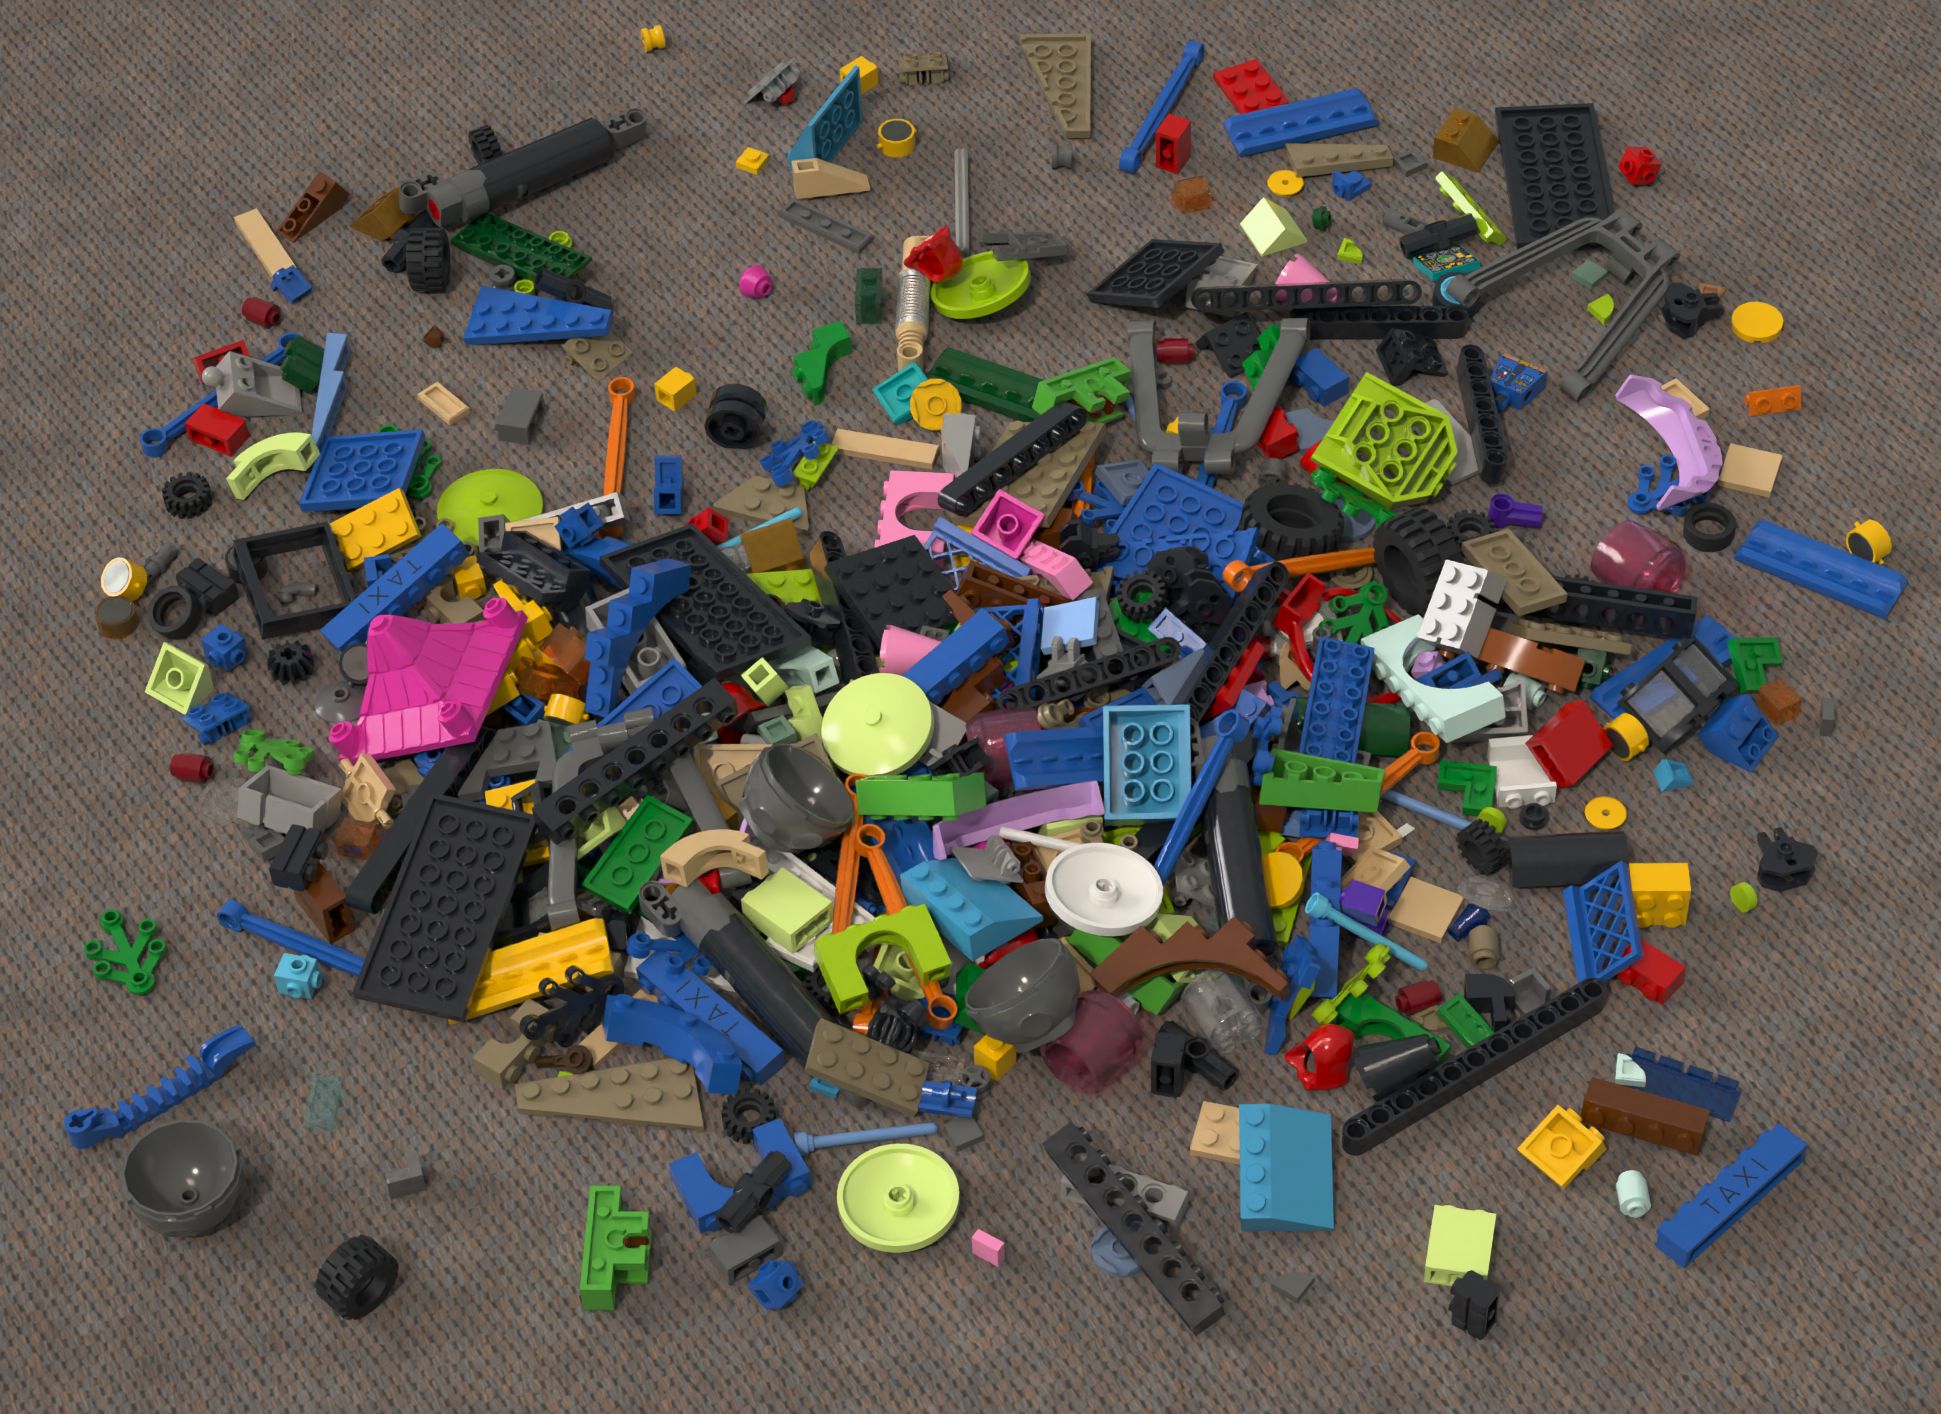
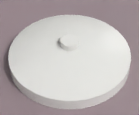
M1086 843L1063 851L1052 861L1047 871L1045 894L1052 910L1072 927L1094 935L1121 936L1135 932L1140 926L1144 928L1153 921L1161 906L1163 886L1155 868L1139 854L1118 845Z

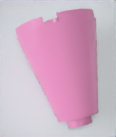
M1296 253L1294 256L1297 260L1295 262L1289 260L1275 284L1330 281L1305 257ZM1330 288L1327 291L1326 297L1328 301L1336 299L1338 294L1336 288ZM1305 289L1301 293V300L1308 302L1312 298V291ZM1279 290L1275 295V299L1284 302L1287 297L1285 290Z
M886 625L887 630L883 632L880 659L883 660L885 668L880 667V673L902 676L938 646L941 641L893 625Z

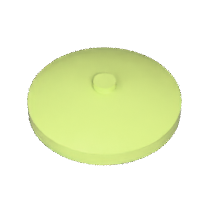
M891 673L870 674L849 683L831 700L822 721V741L834 764L848 775L856 773L864 774L868 777L898 775L915 764L929 746L934 731V714L925 693L913 681Z
M888 1144L863 1153L844 1171L837 1189L838 1212L846 1230L860 1243L883 1252H910L932 1244L949 1230L959 1209V1186L951 1167L936 1153L912 1144Z

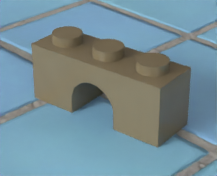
M448 576L426 593L420 601L415 603L418 608L423 607L426 610L428 617L433 623H475L486 620L483 616L484 610L469 596L457 602H448L455 598L453 581Z
M528 998L510 1017L513 1034L520 1038L509 1044H503L490 1038L472 1057L475 1073L501 1089H504L509 1083H514L519 1078L521 1070L528 1062L533 1063L536 1060L540 1049L547 1042L551 1043L554 1041V1033L559 1029L558 1023L555 1021L546 1026L545 1034L540 1039L532 1041L520 1032V1021L526 1015L535 1014L539 1016L549 1010Z

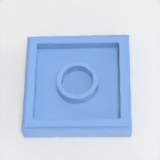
M1096 597L1044 608L1041 650L1044 655L1052 654L1051 644L1055 636L1062 637L1064 651L1068 650L1067 645L1071 637L1078 638L1080 648L1097 644L1099 601Z

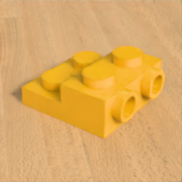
M1557 1105L1517 1150L1564 1190L1583 1169L1587 1171L1607 1148L1603 1143L1605 1138L1598 1130L1592 1126L1587 1129L1581 1124L1582 1118L1571 1108L1565 1111Z

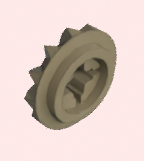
M1370 565L1331 571L1329 572L1331 584L1352 590L1355 588L1361 590L1364 584L1370 582L1372 568ZM1346 571L1350 574H1355V578L1346 576Z

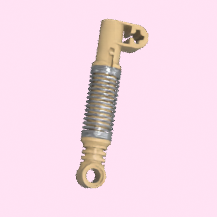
M911 236L903 244L902 271L898 276L895 335L898 340V371H901L913 362L917 363L922 372L924 369L923 349L929 327L931 280L918 270L907 268L904 265V260L910 255L913 247H918L930 236Z

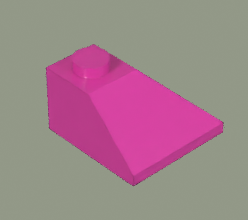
M999 489L971 531V535L1018 560L1045 518V514Z

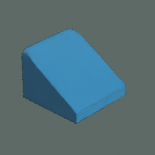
M1663 759L1653 770L1662 792L1694 785L1685 763Z

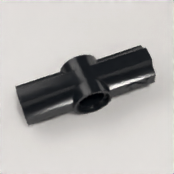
M427 210L420 212L407 228L402 227L396 232L394 244L381 259L382 266L388 271L397 273L405 267L407 239L412 228L438 227L431 219Z
M1468 213L1448 221L1433 222L1424 226L1422 230L1399 237V244L1405 258L1408 259L1428 251H1439L1453 245V242L1478 234V227L1472 213Z
M541 267L534 279L535 289L559 298L562 301L608 310L611 305V296ZM575 286L576 295L571 299L569 289Z
M1167 1020L1160 1027L1158 1033L1173 1032L1186 1037V1069L1188 1071L1199 1073L1221 1091L1228 1090L1234 1085L1239 1076V1069L1213 1051L1210 1042L1206 1038L1193 1036L1173 1020L1170 1022Z
M777 1150L775 1152L770 1151L751 1174L746 1172L739 1178L734 1187L733 1195L715 1214V1219L722 1229L729 1233H737L756 1210L762 1211L768 1206L773 1197L774 1189L792 1170V1164L784 1154Z

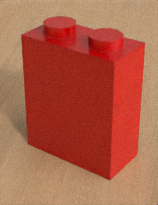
M1584 700L1565 704L1525 743L1549 780L1556 782L1557 788L1575 784L1613 746L1606 731L1600 726L1592 714L1591 708L1586 705Z

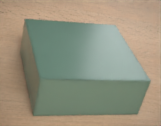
M1588 259L1572 272L1571 278L1592 290L1608 277V271Z
M784 715L758 726L759 734L766 744H790L797 740L796 731Z

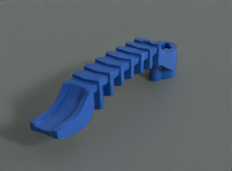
M241 1024L215 1035L203 1044L199 1053L202 1058L201 1062L191 1055L187 1056L186 1059L191 1067L185 1072L177 1066L174 1068L177 1075L176 1078L171 1081L166 1077L161 1078L163 1086L158 1089L149 1085L146 1087L149 1094L144 1097L139 1096L137 1093L131 1095L134 1102L130 1105H127L122 1100L117 1103L119 1111L113 1113L109 1108L105 1107L102 1110L90 1108L86 1111L75 1110L69 1113L64 1120V1126L71 1144L75 1148L86 1149L106 1137L123 1138L124 1134L131 1130L135 1131L142 1124L152 1121L153 1118L162 1113H166L168 1109L181 1104L182 1101L190 1096L193 1097L196 1095V1092L204 1087H210V1083L221 1078L228 1065L234 1059L256 1046V1043Z

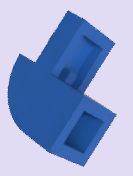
M655 455L654 514H681L684 498L682 455Z

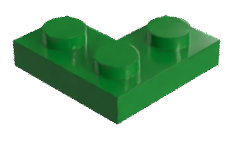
M1777 637L1733 638L1729 640L1727 644L1736 680L1740 684V694H1758L1769 690L1763 667H1776L1783 664Z
M1441 760L1437 789L1465 792L1462 814L1478 816L1482 809L1492 807L1497 766Z

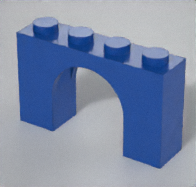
M778 1118L752 1129L754 1146L762 1160L770 1151L775 1152L777 1150L784 1154L792 1164V1170L774 1189L773 1197L766 1208L774 1207L780 1200L789 1196H800L808 1188H811L810 1171L781 1119ZM697 1152L669 1163L671 1180L700 1234L720 1229L721 1225L716 1221L715 1214L733 1195L734 1188H727L717 1184L709 1176Z

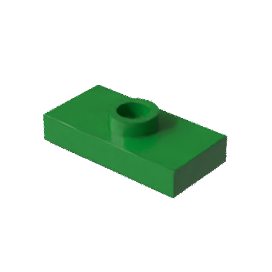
M1460 993L1441 1006L1436 1012L1467 1049L1495 1033Z

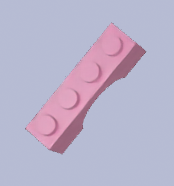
M1035 539L1029 541L1017 560L1030 567L1032 574L1037 575L1039 579L1046 578L1063 596L1074 600L1093 583L1076 558Z

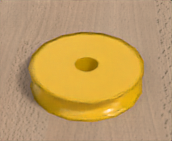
M1279 170L1268 177L1267 185L1276 195L1289 197L1302 189L1304 179L1296 177L1294 171Z
M1596 797L1585 806L1584 813L1586 819L1598 829H1615L1622 825L1627 818L1626 807L1621 801L1613 797Z

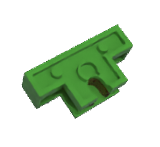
M1112 357L1040 381L1032 408L1042 415L1058 402L1066 401L1086 410V422L1107 423L1121 418L1124 413L1116 408L1115 404L1126 401L1129 398L1130 391L1127 389L1131 370L1117 358Z
M590 1186L580 1283V1298L584 1310H615L617 1284H648L652 1229H649V1211H624L621 1186Z

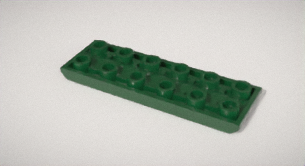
M488 213L478 216L450 239L451 243L462 251L495 266H511L516 275L533 282L541 267L570 279L576 272L592 261V257Z
M953 348L945 349L932 369L926 374L928 380L942 379L951 383L958 390L962 401L1023 422H1032L1040 416L1032 408L1038 383L1043 381V379Z

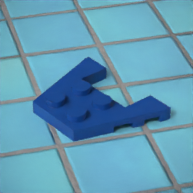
M1299 935L1295 936L1291 945L1288 944L1285 947L1282 956L1283 962L1280 967H1276L1288 977L1289 982L1287 983L1290 994L1283 1001L1272 995L1265 1043V1053L1269 1055H1277L1286 1037L1285 1018L1300 988L1310 989L1320 971V965L1316 963V956L1311 955L1313 950L1308 939Z

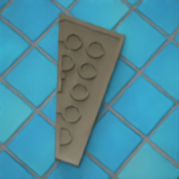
M1019 34V43L1065 138H1090L1091 34Z
M673 1058L515 1084L519 1114L548 1117L559 1115L574 1117V1119L578 1120L589 1118L609 1123L640 1126L659 1125L666 1126L669 1129H678L679 1127L704 1132L694 1068L690 1063H680Z

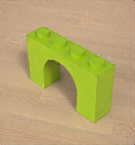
M925 903L918 906L909 905L892 915H880L873 921L863 925L853 924L845 931L836 934L827 933L814 941L815 959L839 1014L868 1004L869 991L858 969L856 960L866 948L872 945L891 944L905 951L914 965L922 986L949 977L951 972V960Z

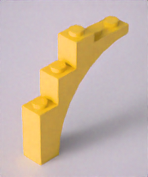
M502 579L493 584L499 597L505 598L515 611L522 610L528 619L486 716L520 695L515 684L519 683L516 676L537 664L532 654L536 651L533 645L554 633L549 623L553 619L546 607L540 608L534 600L527 603L525 599L521 598L514 586L508 587L506 583L502 582Z

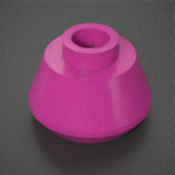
M751 266L744 271L740 278V291L745 297L762 298L770 293L772 279L763 266Z

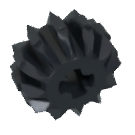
M287 640L284 645L276 643L275 650H269L267 667L274 681L280 680L282 685H285L290 680L295 685L296 679L305 682L306 675H312L314 657L307 644L301 645L299 640L292 644Z
M884 1012L874 1013L867 1027L866 1036L905 1053H910L917 1040L918 1028L915 1025Z

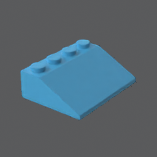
M855 65L808 123L794 147L789 151L787 161L791 173L792 161L818 158L831 162L863 122L859 66Z
M1190 705L1103 706L1105 826L1142 825L1176 821L1191 791Z
M957 858L923 861L900 874L902 894L906 903L916 906L925 903L937 931L972 962L1043 921V916L1009 886L997 880L985 879V881H977L972 879Z
M1239 1104L1241 1231H1334L1331 1114L1274 1104Z

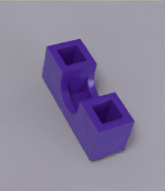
M1352 879L1349 888L1344 887L1340 895L1339 904H1342V913L1381 936H1386L1392 921L1390 911L1384 909L1387 903L1385 890ZM1347 930L1349 936L1366 941L1365 939Z

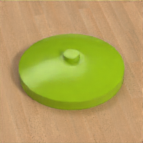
M993 251L979 253L963 259L962 271L952 280L934 282L931 288V298L935 309L946 317L970 319L985 316L999 311L1016 301L1028 288L1031 281V272L1025 259L996 261L993 257Z
M504 469L480 470L459 478L443 492L437 506L438 521L443 518L451 520L454 528L453 534L462 543L469 542L474 544L478 552V518L504 514L511 522H517L541 515L544 512L543 500L538 487L526 476Z

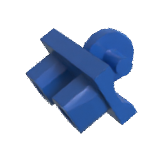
M948 1080L945 1083L924 1081L918 1109L920 1112L972 1119L977 1088L953 1085L952 1081Z

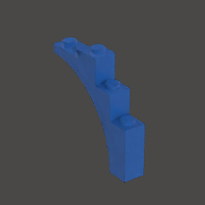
M667 558L631 568L629 594L610 600L607 627L588 632L585 660L590 661L585 712L606 717L616 708L622 678L640 636L652 618L664 605L676 596L688 591L691 564Z
M1319 841L1318 846H1312L1311 896L1318 892L1328 898L1332 908L1340 912L1342 847H1336V842ZM1310 916L1309 943L1313 950L1311 955L1316 956V963L1320 965V971L1315 978L1314 990L1310 997L1335 998L1337 996L1340 926L1334 922V919L1326 917L1324 919L1320 917L1316 919Z

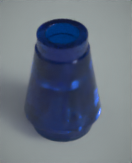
M1478 901L1472 904L1468 903L1447 929V932L1453 939L1459 942L1468 937L1472 929L1480 925H1487V921L1491 918L1490 914Z

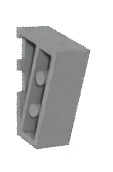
M1525 678L1517 680L1510 685L1496 688L1503 695L1506 718L1448 743L1489 742V739L1527 736ZM1440 737V742H1441V743H1446V742Z

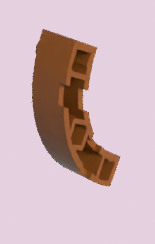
M1492 628L1488 630L1478 659L1472 657L1475 661L1488 664L1487 669L1489 670L1496 668L1503 674L1505 669L1548 684V690L1563 694L1564 690L1575 692L1585 663L1584 659L1557 649H1549L1542 646L1540 649H1537L1538 643ZM1435 647V649L1439 650L1442 657L1451 660L1454 659V656L1462 655Z

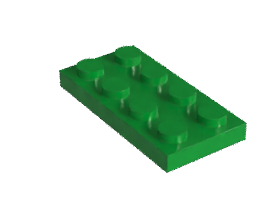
M646 795L581 884L583 889L620 910L631 914L639 903L638 891L640 886L647 881H655L662 871L660 856L673 844L687 837L695 826L694 819Z

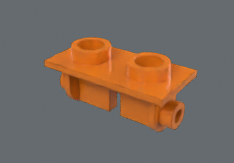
M1801 385L1749 392V395L1744 397L1746 406L1749 405V415L1754 416L1801 409Z

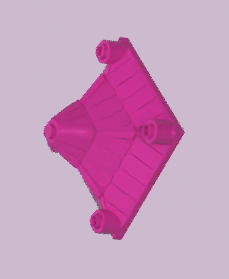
M502 597L489 600L485 604L483 616L486 620L475 623L431 624L396 615H379L371 621L368 631L367 664L370 675L360 716L355 727L350 722H339L330 730L329 741L340 752L338 760L341 761L348 758L353 765L356 764L361 754H371L374 760L475 742L528 619L526 614L522 610L515 611L508 601Z

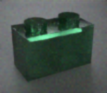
M857 268L855 292L856 325L882 324V268Z

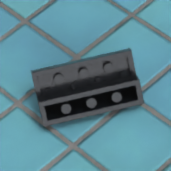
M526 530L504 531L500 552H479L476 562L486 568L488 573L502 578V582L516 587L519 593L529 595L535 599V603L544 606L550 605L559 612L570 610L579 603L586 592L591 571Z
M1624 831L1508 836V841H1505V848L1509 851V854H1507L1509 856V882L1512 887L1587 884L1620 861L1628 865V850ZM1619 875L1614 878L1612 883L1618 882Z

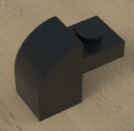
M1465 974L1463 990L1465 1000L1478 1014L1490 1013L1492 1030L1494 1032L1511 1023V1012H1514L1515 992L1512 986L1503 978L1493 974Z

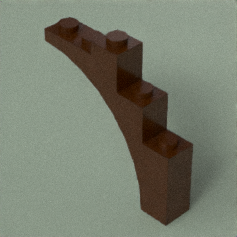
M951 589L942 596L949 611L961 626L979 611L974 612L971 609L972 605L962 594L958 597ZM992 613L990 615L1005 628L1010 642L1000 653L993 655L986 661L980 670L974 671L958 688L954 689L950 698L942 707L943 710L970 725L959 742L958 747L973 739L998 718L993 708L995 702L990 697V694L1007 680L1002 671L1005 667L999 660V657L1016 643L1011 635V632H1013L1011 625L1004 618L999 620Z
M1234 916L1210 939L1200 926L1197 925L1194 928L1188 921L1164 943L1153 930L1148 932L1140 926L1090 973L1092 983L1112 1003L1132 988L1152 978L1172 972L1197 969L1221 971L1243 977L1265 988L1280 1001H1283L1290 994L1287 983L1289 982L1288 977L1279 968L1273 970L1267 964L1268 959L1259 949L1255 948L1256 941L1254 935L1256 933L1246 921L1240 923Z

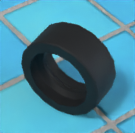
M1716 503L1697 504L1690 508L1685 515L1683 537L1691 547L1702 552L1722 551L1730 546L1734 539L1736 519L1725 506ZM1712 520L1724 526L1725 530L1718 534H1705L1698 531L1693 525L1698 521Z
M181 586L163 588L154 595L149 603L147 611L148 622L156 632L168 639L180 640L186 638L196 630L201 621V603L195 595ZM185 600L186 609L182 618L174 625L165 626L163 619L168 607L175 601Z

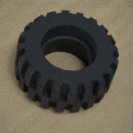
M1272 483L1263 488L1256 489L1245 499L1238 531L1257 527L1260 533L1256 546L1274 560L1281 561L1338 552L1344 530V517L1337 504L1321 497L1322 493H1317L1316 489L1311 487L1304 488L1300 484L1295 483L1294 485H1287V483L1274 485Z
M1413 508L1382 522L1374 534V559L1378 564V572L1383 578L1382 582L1389 589L1391 597L1398 602L1402 609H1406L1410 615L1416 616L1419 614L1421 617H1425L1445 560L1465 564L1464 558L1460 554L1461 549L1456 544L1451 530L1449 531L1446 528L1444 521L1438 519L1434 512H1429V510L1424 508Z

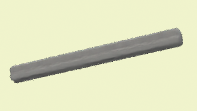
M963 148L956 149L954 152L956 245L960 249L962 256H968L970 254L968 151Z

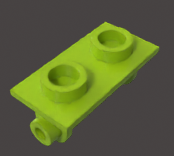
M828 443L817 445L820 450V454L811 460H807L805 456L802 458L793 474L794 477L799 478V486L804 487V491L813 489L839 447Z

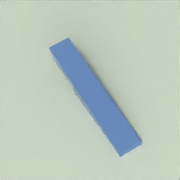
M327 333L311 435L318 450H320L324 438L330 436L347 390L343 371L350 353L347 334Z

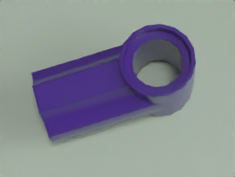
M1496 494L1490 500L1488 516L1492 518L1491 522L1495 523V528H1505L1510 524L1540 528L1543 506L1514 502L1513 498L1507 494Z

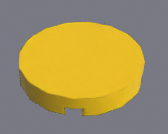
M1747 302L1738 306L1733 311L1731 328L1739 338L1747 342L1761 341V343H1768L1781 334L1784 320L1782 314L1775 307L1767 303Z
M929 379L920 383L913 390L910 398V412L913 419L921 427L928 430H942L944 413L958 414L961 412V397L958 390L951 383L942 379Z
M1283 852L1266 854L1263 856L1271 907L1278 909L1286 908L1295 903L1303 893L1305 871L1300 862L1290 854Z

